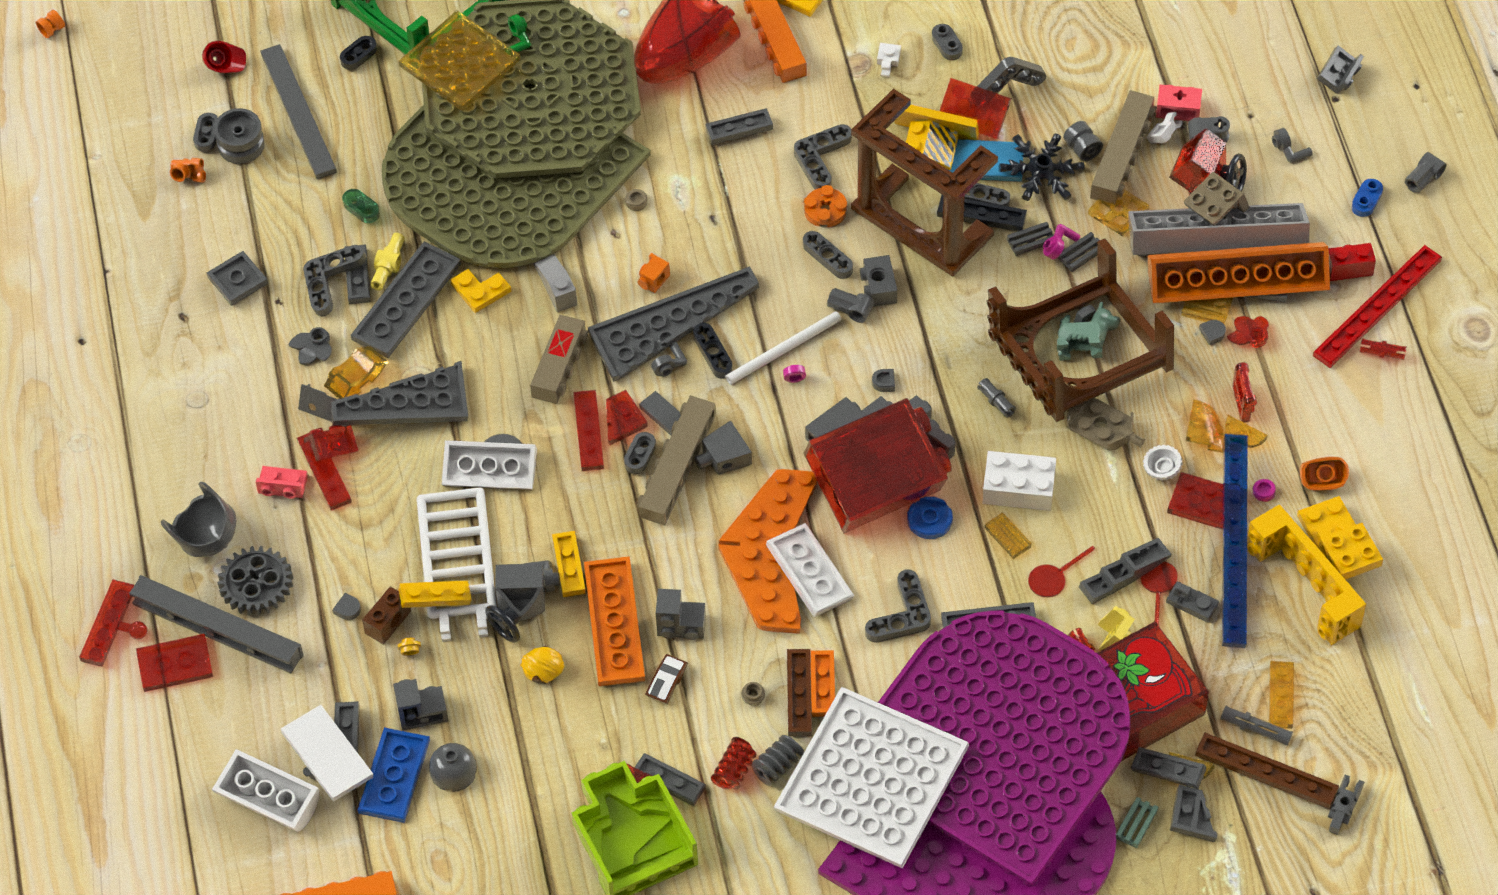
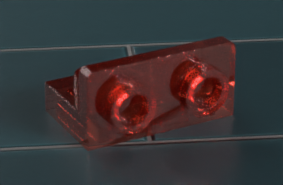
M332 425L326 431H323V428H317L309 431L310 435L303 438L304 443H311L316 462L359 451L351 425L344 427L342 425Z

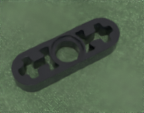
M699 323L693 330L694 341L714 376L725 379V375L733 371L732 361L712 326L708 323ZM701 332L707 334L708 341L705 342V337L700 334ZM710 347H716L719 349V352L709 354L707 350ZM719 360H720L722 366H723V367H726V369L723 370L721 367H719V363H718Z

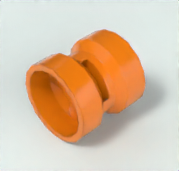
M54 9L48 12L45 18H39L35 22L38 30L45 38H50L54 31L65 27L62 17Z

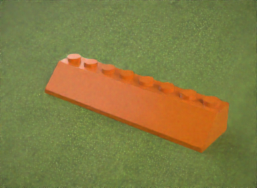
M1324 242L1148 255V276L1153 303L1330 290L1328 245Z

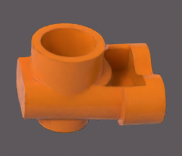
M184 158L183 160L171 161L170 176L175 181L182 182L186 178H190L194 182H205L206 172L204 171V160L202 158H192L191 160Z

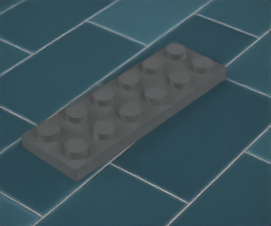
M424 241L352 332L351 340L389 358L459 268L461 259Z

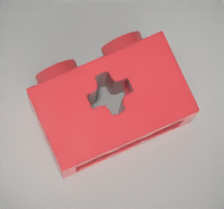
M1159 84L1156 118L1165 119V116L1170 112L1177 113L1174 120L1190 121L1193 118L1199 117L1202 89Z

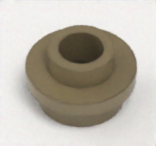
M749 682L743 687L741 696L745 703L757 705L764 700L765 690L759 683ZM751 693L757 694L756 696H749Z

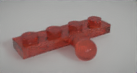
M112 580L79 656L81 662L103 667L118 630L129 633L132 638L137 640L146 636L147 626L141 621H135L132 624L122 622L132 599L129 593L134 584Z

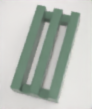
M1136 797L1116 833V839L1138 848L1159 807L1156 805L1151 806L1150 802H1142L1141 798ZM1140 807L1141 810L1126 837L1123 836L1135 812ZM1146 811H1149L1150 814L1148 815L1135 841L1132 840L1131 838L1134 832L1136 831L1139 823L1141 822L1144 814L1146 813Z

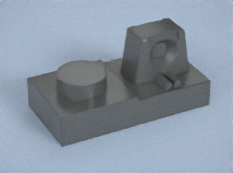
M1177 581L1168 595L1166 603L1208 623L1218 606L1219 600Z

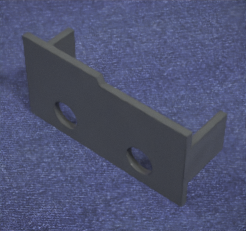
M302 384L298 409L332 422L331 402L339 399L310 387L311 384L307 386ZM309 404H314L316 410H311Z

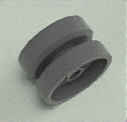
M237 108L226 111L217 118L214 124V134L217 140L218 151L225 160L235 164L251 162L261 155L265 147L261 121L254 112Z

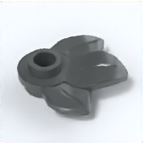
M322 327L313 328L310 333H299L289 342V347L300 350L298 358L299 363L302 365L311 364L317 358L326 361L332 352L329 344L330 335Z

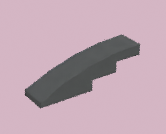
M1158 537L1121 554L1120 560L1102 567L1099 574L1081 581L1079 588L1091 604L1133 583L1169 559L1172 554Z

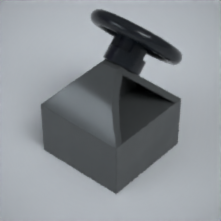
M542 563L496 565L495 590L498 607L494 605L487 606L485 614L497 633L509 642L516 643L520 640V633L516 627L519 621L530 619L545 611V580Z

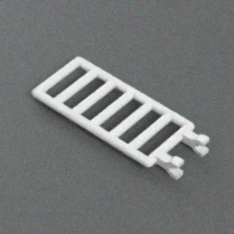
M472 488L418 495L417 510L424 582H434L433 579L484 573L485 584L469 585L471 594L486 593L487 603L442 609H436V606L427 607V615L430 619L439 618L442 642L451 641L449 617L469 614L477 615L479 637H487L488 628L485 609L489 605L497 607L485 491L483 488ZM476 497L477 507L427 513L426 503ZM478 516L479 526L429 532L428 522ZM480 535L481 545L435 551L430 549V541ZM482 554L483 564L432 570V560Z

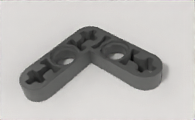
M1007 57L971 92L970 96L974 104L980 107L988 104L1010 80L1030 86H1037L1044 82L1047 76L1040 65L1015 57Z
M848 125L834 126L800 139L794 144L795 158L815 190L824 185H832L831 174L820 155L851 143V128ZM824 139L827 140L829 143L825 146H821L817 142L819 140ZM801 148L807 150V157L805 152L803 150H800ZM812 162L817 163L819 165L815 169H810L807 167V165ZM819 174H820L821 180H822L823 182L826 181L825 183H822L821 181H818V175H819Z
M352 245L311 259L304 265L303 271L311 307L318 316H326L333 310L327 278L357 268L365 263L366 254L361 246ZM333 260H340L337 266L330 267V263ZM314 268H316L318 277H314L312 273ZM323 284V288L320 291H313L316 285ZM321 298H322V300L324 301V304H323V307H322V308H320V307H321V302H320V300H319V299H321Z
M905 569L897 577V585L905 611L869 620L865 625V636L869 641H886L923 632L930 627L931 614L918 575L913 570ZM905 578H908L909 581H911L910 590H908L907 582L904 581ZM916 596L921 601L913 605L908 602V599ZM918 611H920L921 619L924 620L923 623L917 620ZM901 621L904 623V627L902 629H894L892 623ZM885 624H888V626H887V627H888V631H887V632H886ZM876 627L879 633L875 634L872 628Z

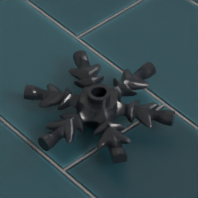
M1057 133L1053 134L1050 143L1044 140L1045 149L1041 148L1043 153L1038 155L1035 154L1036 148L1031 149V142L1029 140L1025 143L1019 134L1014 136L1012 140L1019 146L1015 147V150L1024 153L1022 157L1029 158L1030 162L1026 164L1022 160H1019V163L1014 160H1008L1010 164L999 163V172L1011 171V175H1015L1020 171L1022 175L1026 171L1031 172L1032 177L1025 179L1029 182L1021 185L1022 188H1026L1022 195V199L1025 201L1031 199L1033 192L1039 194L1038 185L1042 186L1040 179L1043 180L1045 178L1048 179V186L1052 184L1054 194L1058 191L1064 200H1068L1071 194L1065 188L1069 187V185L1059 181L1062 178L1054 176L1053 173L1056 170L1061 174H1064V171L1069 174H1075L1073 170L1084 171V162L1072 163L1073 159H1068L1063 163L1062 159L1058 163L1052 162L1051 157L1058 156L1055 152L1062 149L1061 146H1057L1061 140V136Z

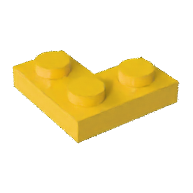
M469 269L450 279L452 287L474 313L512 292L511 286L499 272L481 283Z

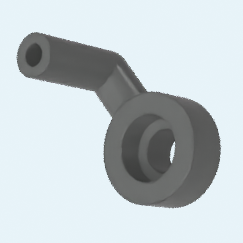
M1285 128L1274 131L1272 143L1275 148L1284 152L1288 162L1292 163L1312 156L1313 153L1310 147L1293 153L1291 139Z
M673 342L669 346L675 359H672L670 355H662L652 362L651 368L656 376H668L673 372L674 368L687 364V359L677 342Z
M551 561L524 563H542L546 592L555 591V586H559L558 572L553 573Z

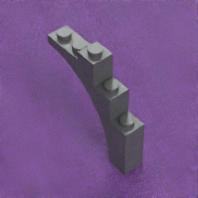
M917 395L897 410L891 401L887 402L882 396L863 410H861L856 402H851L845 397L805 426V439L820 453L850 438L880 434L902 436L919 441L935 449L948 460L955 455L956 445L954 438L940 429L939 424L934 419L931 420L932 408L930 404Z

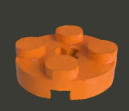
M824 185L810 192L804 199L805 217L815 226L820 227L821 224L827 225V227H834L840 224L846 217L847 200L840 191L833 189L830 185ZM823 205H829L830 209L827 210L826 208H821Z

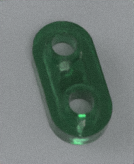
M349 189L343 194V206L364 223H372L379 218L378 204L358 189Z

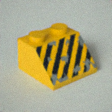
M931 120L910 121L906 143L947 170H951L959 134Z

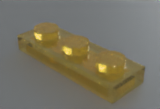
M1270 661L1269 723L1281 728L1292 729L1294 662Z

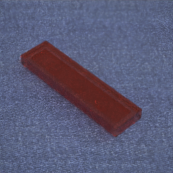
M596 390L573 392L581 470L604 469Z
M318 429L297 437V442L330 510L332 511L352 503L351 497Z

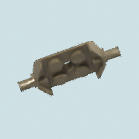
M1097 398L1067 410L1068 429L1109 451L1117 450L1129 442L1141 448L1145 442L1144 438L1133 432V412L1129 416ZM1103 422L1106 426L1098 428L1094 424Z

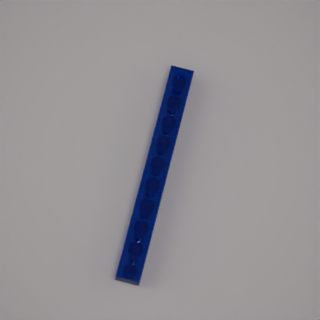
M1225 434L1223 438L1222 646L1245 648L1247 645L1248 435Z

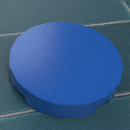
M937 497L920 498L919 501L910 505L907 512V524L910 530L918 537L924 539H936L944 536L950 530L953 523L951 508L947 506L944 500Z

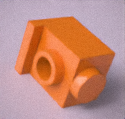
M651 253L649 255V262L644 264L639 271L640 279L637 281L638 285L644 290L656 293L670 276L669 262Z

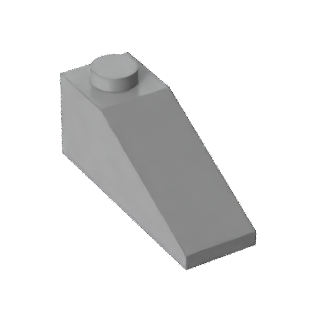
M554 254L533 263L557 312L577 305L576 289L567 271Z

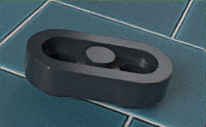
M362 36L340 53L342 67L353 70L362 65L376 53V40L371 36Z

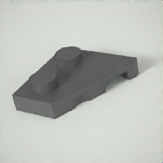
M1178 785L1170 831L1215 842L1217 832L1213 830L1210 821L1212 817L1205 805L1206 800L1202 790Z

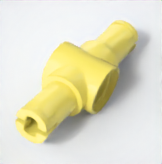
M394 233L388 246L384 250L377 251L374 260L376 272L371 281L373 289L382 290L387 278L392 273H398L401 265L400 250L405 241V237L402 234Z

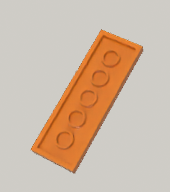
M630 556L584 562L598 686L645 681Z

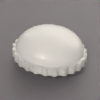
M1158 445L1157 447L1154 446L1153 449H1149V452H1146L1143 466L1149 476L1163 481L1172 479L1174 476H1177V473H1180L1183 460L1178 450L1174 449V447Z

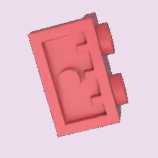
M262 466L260 478H256L255 482L258 494L284 496L289 499L303 498L308 473L305 470Z

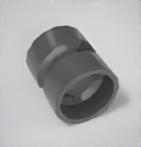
M1078 121L1072 124L1064 133V140L1083 162L1095 158L1103 148V143L1097 135L1093 134V130L1085 121Z

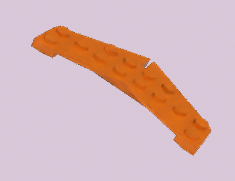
M789 469L776 470L719 539L718 549L757 628L760 630L800 634L801 617L795 589L767 548L766 542L796 528L807 502L817 486L818 472Z

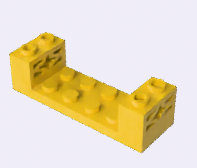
M1280 504L1250 521L1246 549L1249 554L1255 556L1261 562L1282 549L1285 557L1295 563L1299 573L1302 576H1306L1311 582L1313 589L1318 593L1320 592L1325 598L1326 603L1321 607L1317 631L1322 639L1327 640L1332 646L1361 628L1366 603Z

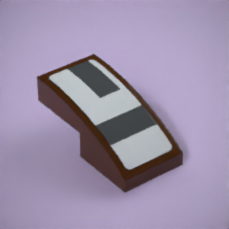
M666 654L657 668L645 695L668 704L676 685L682 679L688 662Z

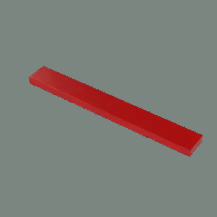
M1424 245L1313 352V357L1328 368H1331L1441 262L1442 256Z

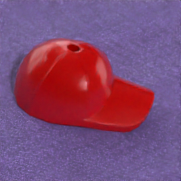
M212 41L205 46L202 53V61L208 69L214 72H241L246 66V53L244 49L227 42Z

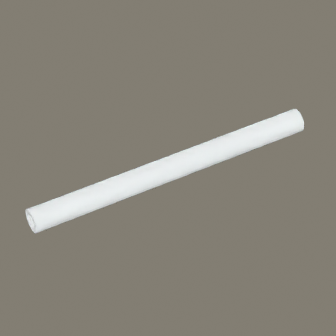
M837 311L833 312L725 375L727 382L730 385L736 383L840 322L841 316Z

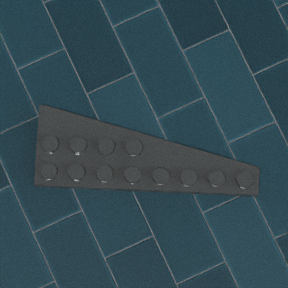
M749 266L588 327V333L613 382L668 348L671 343L677 342L691 333L697 324L708 322L758 289L759 282Z

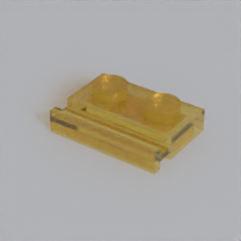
M1233 297L1185 301L1181 316L1202 322L1219 320L1225 325Z

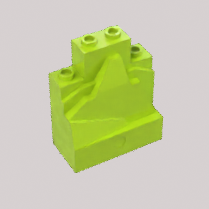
M624 760L620 763H612L600 772L590 773L581 780L582 791L590 805H582L572 812V822L598 872L599 883L606 895H634L698 865L697 842L659 774L647 776L637 783Z

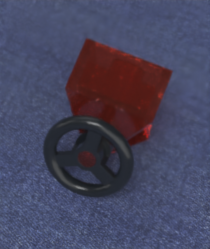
M1204 129L1182 146L1169 178L1191 192L1212 172H1215L1242 192L1246 181L1247 163L1244 155L1238 153L1233 156L1230 164L1226 165L1227 143L1208 129ZM1238 161L1240 162V168H1239V169H1238V166H1237V162H1238Z

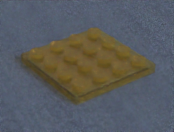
M456 10L399 60V66L463 111L520 61V54Z

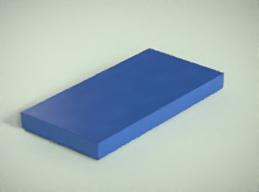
M384 727L371 767L373 778L366 782L358 807V814L405 823L430 743V736Z

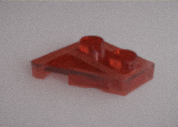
M627 390L606 399L609 445L648 427L647 420Z

